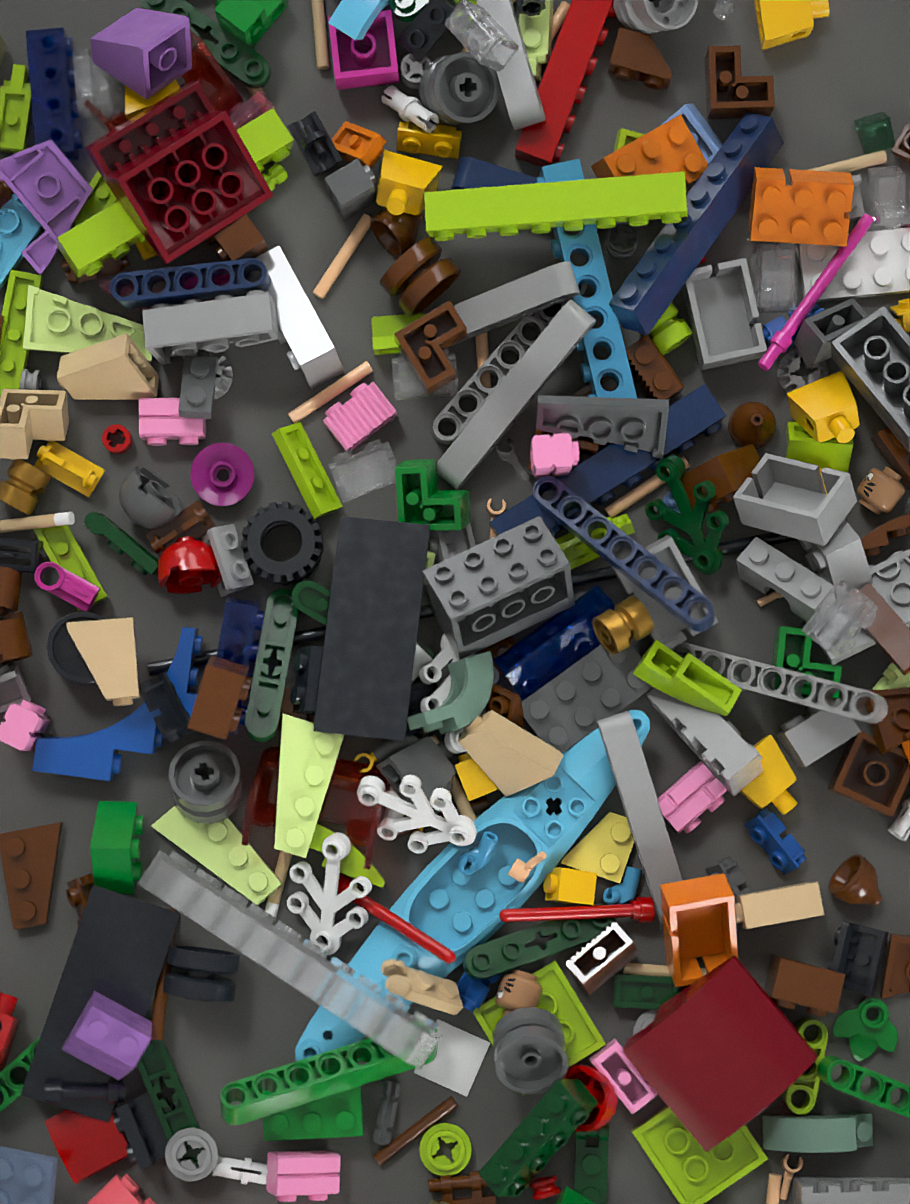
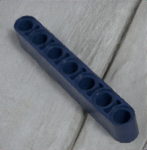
M545 476L536 481L533 487V494L539 507L690 629L696 632H703L712 627L715 621V614L708 598L558 479L552 476ZM546 490H557V494L553 499H542V495ZM571 509L582 510L580 517L577 519L569 520L566 518L567 513ZM597 528L607 530L606 535L598 540L591 538V533ZM621 548L632 550V553L626 559H618L615 557V554ZM651 567L656 569L657 573L652 579L647 580L640 577L642 570ZM677 587L682 590L681 596L675 600L665 597L667 590ZM695 608H705L708 614L702 620H694L690 617V614Z

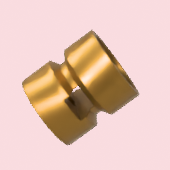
M21 459L13 460L7 470L9 479L3 480L0 483V500L31 516L39 502L36 496L37 493H44L52 477Z
M630 596L615 605L614 611L609 609L592 620L593 630L599 642L613 655L631 646V639L639 641L654 631V623L650 613L644 604L634 596Z

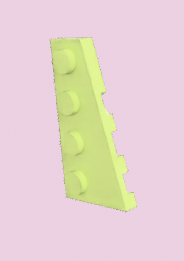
M28 284L23 341L24 350L69 354L127 333L146 359L152 362V354L145 348L144 325L108 314L94 307L77 303Z
M282 713L274 849L306 858L344 734L313 731L314 723Z
M174 806L151 825V827L256 905L262 903L283 885L229 817L212 824L196 823L185 818Z

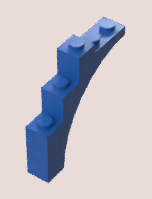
M185 626L182 627L177 652L169 667L167 676L175 686L180 701L191 717L198 692H191V686H197L199 668L194 667L195 654H201L203 636L198 635L199 628ZM144 702L126 718L94 733L70 737L41 736L36 739L32 771L111 781L115 778V774H120L122 755L118 754V750L154 754L157 752V747L163 746L164 739L153 719L162 713L159 708L150 712Z

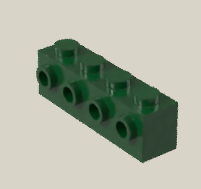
M558 1079L478 1173L497 1197H516L526 1190L528 1184L538 1172L546 1167L548 1161L558 1149L566 1144L578 1126L586 1121L591 1111L598 1105V1101L579 1079Z

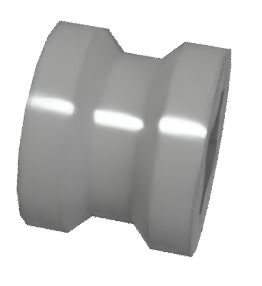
M411 53L403 58L400 70L402 82L406 87L412 90H419L420 76H422L426 67L431 63L427 56L421 62Z

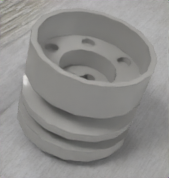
M614 0L616 15L626 29L643 34L674 30L686 25L694 16L698 5V0Z

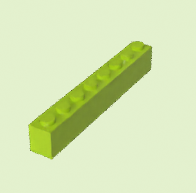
M273 108L237 129L260 172L264 170L263 166L272 160L278 163L291 153L289 150L294 139ZM117 201L57 237V247L79 278L84 274L87 277L94 275L104 267L102 263L112 257L114 260H118L130 252V246L138 241L144 244L147 240L135 226L120 202Z
M685 172L424 192L426 231L430 237H435L436 241L453 240L454 235L467 234V238L471 239L484 238L487 232H499L500 236H514L519 234L518 230L531 229L532 233L541 234L551 232L552 227H564L565 231H578L583 229V225L596 224V228L606 229L616 227L617 222H629L630 226H643L649 224L648 220L661 219L662 223L671 224L681 222V217H688Z

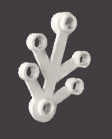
M445 634L441 640V652L430 664L423 666L419 671V677L425 684L439 681L442 675L441 669L450 660L451 663L459 661ZM474 653V654L469 655V656H467V657H465V658L474 656V655H476V654ZM493 667V684H496L499 680V672ZM428 668L434 673L433 679L427 675ZM450 675L431 696L421 701L420 708L422 712L430 710L428 706L429 700L434 703L435 708L443 704L450 692ZM485 706V708L483 709V711L481 712L480 715H483V714L486 713V710H487L486 706ZM464 727L446 733L444 742L450 752L458 754L466 751L458 742L459 735L463 733Z
M406 775L402 779L399 790L404 796L412 799L413 805L386 793L385 784L378 777L366 776L361 779L357 795L362 804L373 806L379 803L408 816L399 819H383L378 829V834L382 839L394 840L398 832L431 826L438 830L427 833L415 831L411 834L408 848L412 852L423 853L428 845L447 841L458 846H467L474 842L477 835L475 824L469 817L457 813L451 801V793L443 788L435 789L429 803L421 789L420 779L414 775ZM432 807L438 811H442L445 818L436 815Z
M339 832L331 834L322 844V852L327 858L324 890L312 874V868L307 862L300 861L290 869L291 879L296 883H303L322 910L321 920L309 906V898L303 892L298 891L292 894L287 899V907L291 912L299 913L311 929L310 942L312 947L322 955L334 954L341 946L342 935L353 928H361L368 921L367 911L363 907L357 906L347 913L344 920L334 925L335 912L355 898H363L372 889L370 880L365 876H359L350 883L347 889L337 895L340 863L351 851L349 838ZM330 844L337 848V853L331 849ZM298 868L304 871V877L299 875ZM357 883L363 885L364 892L357 888ZM295 898L300 900L301 907L296 905ZM354 913L360 916L361 922L355 920ZM321 936L328 940V944L323 941Z

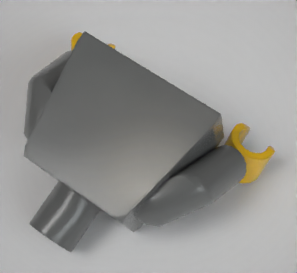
M414 735L405 736L404 741L388 739L374 747L372 753L358 754L354 760L355 762L363 756L368 757L370 760L369 767L360 772L370 771L374 762L379 761L380 763L376 765L378 770L399 797L413 805L412 799L404 796L399 790L404 776L414 775L420 779L421 789L430 803L432 793L437 788L446 789L451 793L452 782L450 779L456 773L454 766L448 760L455 753L450 752L446 748L444 739L436 744L429 736L421 740ZM432 807L433 811L437 815L440 811ZM422 827V828H417L415 831H421V832H422V831H423V827Z

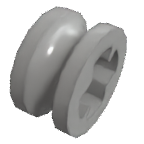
M23 369L20 389L41 390V371L35 370L34 373H30L28 369Z

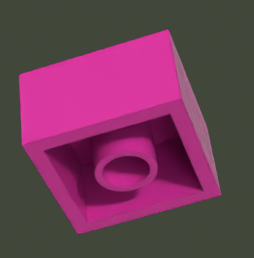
M391 10L381 11L361 40H355L329 24L337 90L399 83Z

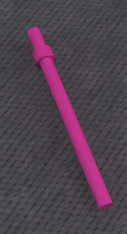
M862 215L848 235L847 246H840L782 330L776 331L769 341L770 347L758 362L760 368L768 371L780 353H785L792 343V336L874 222L870 215Z

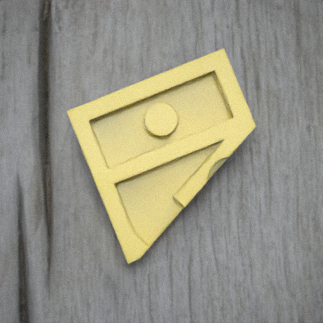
M608 812L562 858L561 864L582 871L597 873L599 877L620 884L634 844L627 818Z

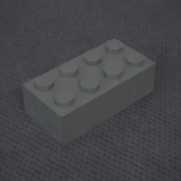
M883 306L831 341V358L905 449L910 452V337Z
M601 644L522 702L524 721L537 738L563 753L598 728V720L616 715L653 688V686L632 674L641 660L640 655L632 645L613 655Z

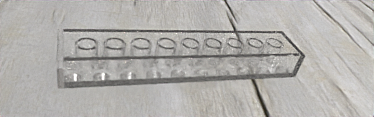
M162 851L158 852L138 882L140 886L408 1064L419 1069L423 1067L442 1037L440 1033L435 1031L438 1026L437 1023L418 1011L412 1016L407 1012L411 1006L389 992L386 997L380 994L383 990L382 987L363 975L356 979L353 977L356 970L334 956L330 961L327 960L326 957L329 952L307 938L301 943L299 941L302 936L300 933L281 921L274 925V916L253 903L248 908L246 906L249 902L248 899L226 885L223 890L219 889L223 884L222 882L200 868L195 873L194 870L197 866L176 852L172 851L169 856Z

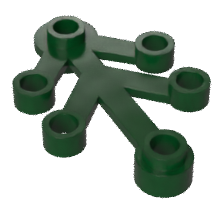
M670 455L659 461L656 474L661 481L668 483L680 513L667 507L664 501L660 499L649 502L645 507V513L651 520L656 521L661 518L690 534L693 543L679 537L676 530L669 528L658 535V540L666 535L672 537L678 550L690 556L695 567L701 573L706 575L714 574L721 568L724 560L723 552L718 545L723 529L728 526V516L721 510H717L707 516L706 524L710 530L706 539L702 526L710 500L716 494L715 486L708 480H704L694 486L693 494L696 502L693 509L680 480L686 472L685 464L680 457ZM702 487L706 489L707 496L703 493ZM654 506L657 507L658 514L655 512ZM715 517L718 518L720 525L715 522Z

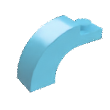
M341 0L328 23L351 38L361 40L378 14L386 6H390V0Z

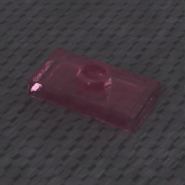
M258 91L247 102L234 106L228 115L237 130L274 107V104L267 95Z

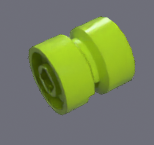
M673 302L670 303L648 334L652 336V341L663 356L680 346L694 334L685 319H678L676 317L678 309Z

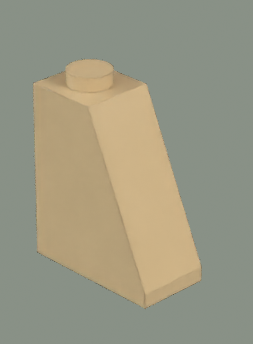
M126 333L61 356L57 380L59 385L66 389L74 400H139V398H157L159 375Z
M133 617L67 622V630L107 701L113 700V706L132 705L133 699L140 698Z
M493 710L481 716L478 715L474 721L466 725L458 740L506 797L553 777L564 756L556 748Z
M803 882L736 896V923H741L743 929L824 915L818 882Z

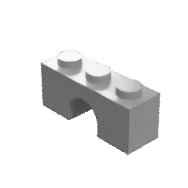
M755 537L736 559L740 579L764 594L770 588L776 590L788 601L790 610L815 627L822 622L836 605L834 585L758 537Z

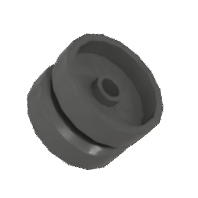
M461 52L437 58L426 67L420 78L419 95L422 106L437 114L440 124L455 126L480 121L490 114L498 101L500 86L497 73L488 60L476 53Z
M206 740L190 743L176 753L170 763L168 777L172 797L178 811L191 821L205 824L222 821L235 812L242 800L243 791L241 768L237 756L227 746L216 741Z
M527 1007L511 1011L497 1022L492 1033L496 1074L503 1085L515 1092L535 1094L549 1090L558 1079L564 1078L568 1069L567 1051L563 1026L556 1016L544 1009Z

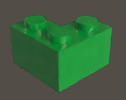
M217 0L214 10L219 25L253 49L287 8L289 3L288 0Z
M409 459L402 461L395 467L399 522L430 525V530H462L471 522L469 490H438L436 459Z
M784 626L775 629L772 666L840 683L842 666L810 662L813 630ZM779 674L773 677L771 681L773 690H777L781 685L782 679ZM810 682L806 683L802 688L801 693L803 697H809L812 693ZM839 691L834 693L832 700L839 698Z
M98 801L90 845L95 886L120 894H134L136 881H142L143 863L142 861H137V858H140L141 843L137 837L144 833V815L138 814L137 802Z

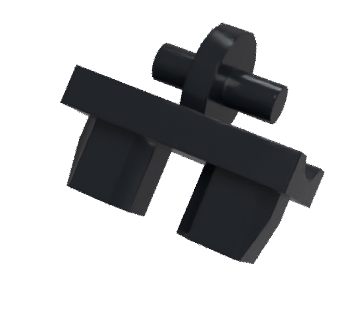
M316 111L297 122L287 125L315 177L343 162Z

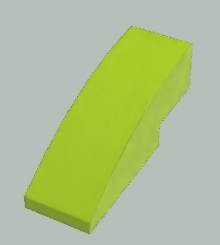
M658 640L646 650L632 673L669 696L692 706L724 716L730 713L742 689L690 653L682 658Z
M317 823L309 848L322 852L323 841L336 832ZM330 844L331 849L337 853V848ZM351 844L350 853L341 860L340 873L353 878L365 876L370 880L371 884L383 888L386 882L375 865L358 848ZM326 857L324 858V861L322 863V866L325 868L327 862Z

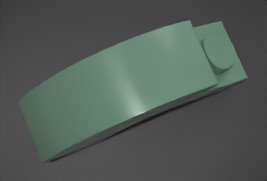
M488 651L447 664L451 677L448 697L442 705L433 710L407 717L410 730L423 727L424 733L439 729L440 734H444L465 727L474 721L485 708L492 691L494 669L491 652Z
M857 1112L838 1115L784 1113L762 1116L763 1149L785 1152L826 1153L857 1151V1148L873 1146L872 1113Z

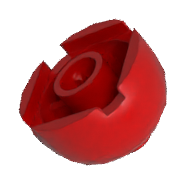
M191 536L178 538L175 543L171 544L161 553L158 561L159 587L162 589L163 586H166L167 592L172 594L202 592L200 585L211 583V588H213L222 581L211 545L195 540Z
M588 1065L574 1066L567 1070L563 1079H579L598 1101V1105L591 1111L586 1121L578 1126L575 1132L595 1131L608 1124L615 1114L618 1104V1096L608 1078L595 1067Z

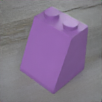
M135 8L90 38L93 64L146 100L192 69L190 20L184 15Z
M94 991L61 1050L120 1080L134 1069L151 1040L152 1022Z

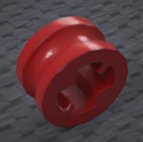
M110 425L102 434V443L112 454H124L132 445V435L122 425ZM119 431L123 432L124 434L121 436L125 439L124 444L118 443L116 447L110 446L113 444L109 440L111 434L117 435Z
M556 1175L543 1176L529 1183V1187L534 1189L532 1194L533 1200L548 1198L561 1192L560 1187L555 1185Z

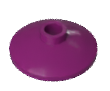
M215 443L205 447L197 454L191 466L190 477L195 492L205 502L215 506H230L244 499L250 492L254 483L255 472L250 457L243 449L230 443ZM224 470L228 471L229 479L225 482L219 481L218 474Z

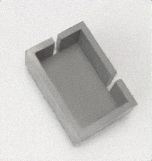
M746 258L718 263L714 270L715 277L710 278L713 272L712 265L695 268L682 286L690 327L694 332L692 336L700 371L762 358L767 351L761 323L755 324L759 318Z
M768 453L762 457L751 472L753 478L747 477L733 496L743 525L822 546L828 543L857 502L849 473L825 467L820 473L819 466Z
M666 535L645 547L648 552L703 594L672 537ZM611 566L624 591L627 594L633 593L631 596L637 597L650 613L654 623V631L649 636L653 643L658 640L671 649L687 640L681 630L686 628L687 632L692 636L700 633L686 626ZM651 567L642 570L640 577L647 580L652 579L656 575L657 570ZM677 587L667 590L665 597L675 600L681 596L682 590ZM698 607L691 612L690 617L694 620H702L706 617L708 611L705 608ZM715 617V621H714L713 625L716 624V623H718V620H717L716 617Z

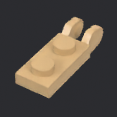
M393 958L385 960L381 965L383 976L389 977L385 981V986L390 993L393 992V994L402 996L406 1000L452 1015H457L463 1008L455 982L428 974L422 970L408 968L405 966L404 961H397Z

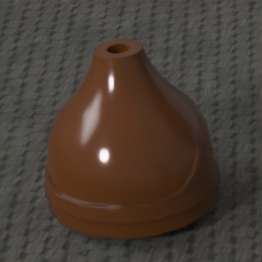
M386 208L371 219V228L382 247L391 255L400 257L415 243L423 214L421 212L420 215H412L403 212L400 215H393Z
M749 401L740 404L733 410L729 418L728 430L733 441L740 447L753 444L755 449L765 447L772 440L776 433L777 422L774 413L768 406L760 402Z
M855 854L845 860L830 879L829 891L834 897L839 898L845 903L876 906L882 900L876 869L861 854Z

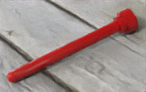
M340 873L337 895L347 889L354 879ZM367 895L363 898L352 900L353 903L363 907L367 912L445 963H453L455 961L456 955L452 950Z
M637 897L630 904L503 909L499 913V918L502 922L631 917V920H637L638 923H652L655 911L652 897Z

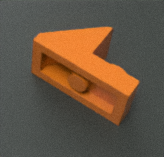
M347 121L344 122L331 139L343 159L349 163L358 159L362 167L368 165L370 169L383 154V146L387 142L379 133Z

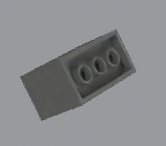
M540 516L423 570L431 611L459 660L575 606L570 563Z

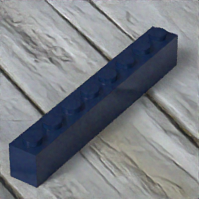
M749 112L745 113L686 195L688 217H681V222L666 224L609 302L623 328L645 335L650 333L751 191L754 167L767 168L781 149L784 142L772 117Z
M703 384L669 406L663 459L676 450L679 454L684 453L696 444L693 439L702 433L708 437L723 427L720 422L723 421L726 415L706 384ZM612 443L571 469L569 475L560 476L557 479L589 505L597 502L601 506L616 496L613 491L624 484L627 489L642 479L640 473L650 467L652 471H655L659 461L662 459L653 457L652 452L638 449L637 453L624 450L623 445ZM546 490L542 495V499H553L557 494V490ZM534 494L489 523V526L497 536L540 516L552 536L562 531L559 526L560 524L539 507ZM571 509L567 513L566 518L571 520L580 517L582 510Z

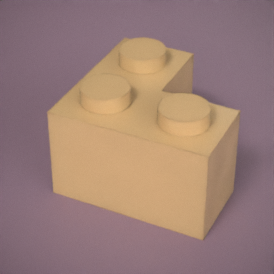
M2 389L0 395V458L10 460L28 459L33 440L65 441L69 426L66 391Z

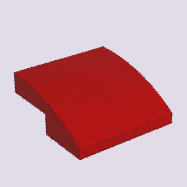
M68 1109L44 1121L55 1148L74 1184H78L128 1157L126 1146L130 1145L125 1132L119 1133L113 1118L115 1115L114 1111H112L109 1122Z

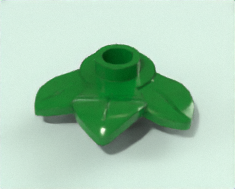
M877 998L864 999L859 1003L857 1009L843 1011L836 1019L832 1034L835 1037L849 1038L850 1051L857 1061L868 1058L878 1046L886 1051L893 1052L898 1041L897 1029L888 1020L889 1010L886 1004ZM870 1008L877 1010V1017L873 1020H869L866 1016Z

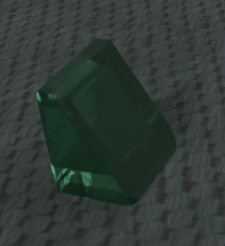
M879 112L854 120L864 155L894 147L895 141L891 119L886 113Z

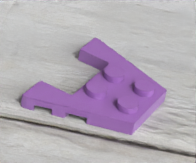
M53 140L40 143L0 160V182L2 180L6 182L45 229L41 236L21 252L39 275L46 271L58 251L57 237L72 228L94 191Z

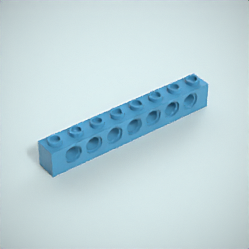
M580 159L543 166L539 174L540 177L536 178V183L584 180ZM583 225V229L573 236L566 234L563 227H552L555 239L551 240V248L555 259L560 258V262H571L570 256L574 253H580L587 260V264L581 267L575 266L572 262L571 265L578 286L581 284L590 285L594 290V295L590 298H585L579 294L571 299L589 315L598 316L602 323V326L598 329L591 328L576 346L577 352L582 351L585 362L580 364L584 383L589 382L592 394L588 395V397L637 399L619 320L609 305L613 296L596 225ZM599 345L604 346L609 352V358L606 360L597 359L593 355V348ZM605 376L613 378L617 385L616 390H604L600 385V379Z

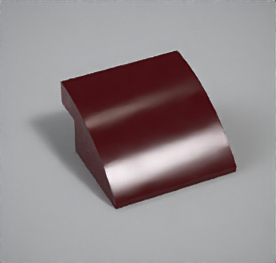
M190 81L84 147L116 199L165 264H168L274 196L228 114L223 110H214L198 81Z
M735 955L661 1004L653 1022L629 1038L622 1051L706 1152L724 1141L763 1111L792 1085L818 1057L817 1053Z

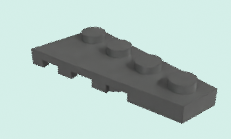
M538 395L536 429L555 434L569 433L572 438H577L579 435L593 439V443L606 445L607 442L623 445L624 450L636 453L640 449L652 452L653 457L663 459L669 401L666 399Z

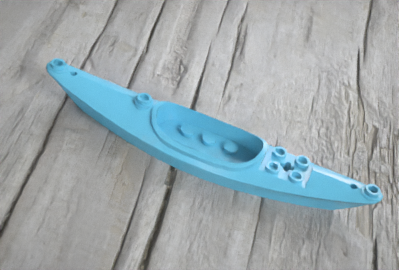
M630 710L629 713L632 717L640 745H642L650 730L649 718L641 710ZM598 728L562 753L564 756L553 777L510 796L502 797L474 821L477 831L474 842L467 846H458L450 843L419 874L390 908L391 912L452 950L456 955L455 961L453 963H445L386 923L380 921L310 1020L295 1048V1059L297 1061L359 1042L413 1003L402 996L387 991L385 981L389 977L383 976L381 971V965L385 960L387 961L392 958L397 961L401 960L404 961L405 966L408 968L422 970L428 974L444 978L463 962L465 955L470 949L484 944L505 923L499 918L501 910L518 909L544 881L545 876L552 872L553 868H555L578 839L616 785ZM548 798H551L553 801L558 798L561 801L559 804L561 809L559 814L556 815L552 812L549 815L546 813L545 810L548 808V805L545 802ZM489 831L496 834L499 840L488 864L471 875L463 874L459 870L458 864L461 855L478 846L484 832ZM541 851L546 853L547 857L530 871L523 883L507 875L517 858L527 863L528 860Z

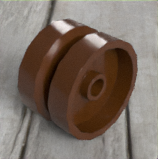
M432 237L424 238L407 250L390 266L380 280L381 287L390 296L402 294L399 299V307L409 318L421 313L435 302L455 282L461 273V269L451 258L439 260L442 248Z

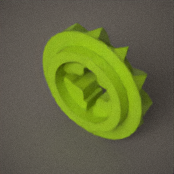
M444 1122L434 1125L422 1136L419 1151L421 1160L429 1171L440 1176H451L459 1173L466 1167L471 1157L472 1147L470 1139L464 1130L458 1125ZM438 1137L444 1140L446 1144L458 1142L451 1149L453 1161L449 1157L447 1158L445 1154L433 1156L440 1149Z

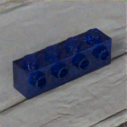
M64 27L26 31L35 145L53 140L68 160L79 159L78 149H83V136L81 129H76V118L81 117L79 100L74 99L73 88L78 87L77 72L75 68H71L70 57H75L73 37L68 38Z
M596 585L575 600V606L550 618L493 661L512 689L524 701L601 644L593 630L592 620L609 609L614 611L615 605L602 589Z
M227 598L217 651L218 658L247 667L250 666V662H256L259 643H254L255 630H262L265 613L264 611H259L260 602ZM251 682V685H250L248 694H250V692H251L252 682ZM239 700L237 707L243 708L236 732L229 731L231 734H237L239 725H245L248 706H243L242 700Z

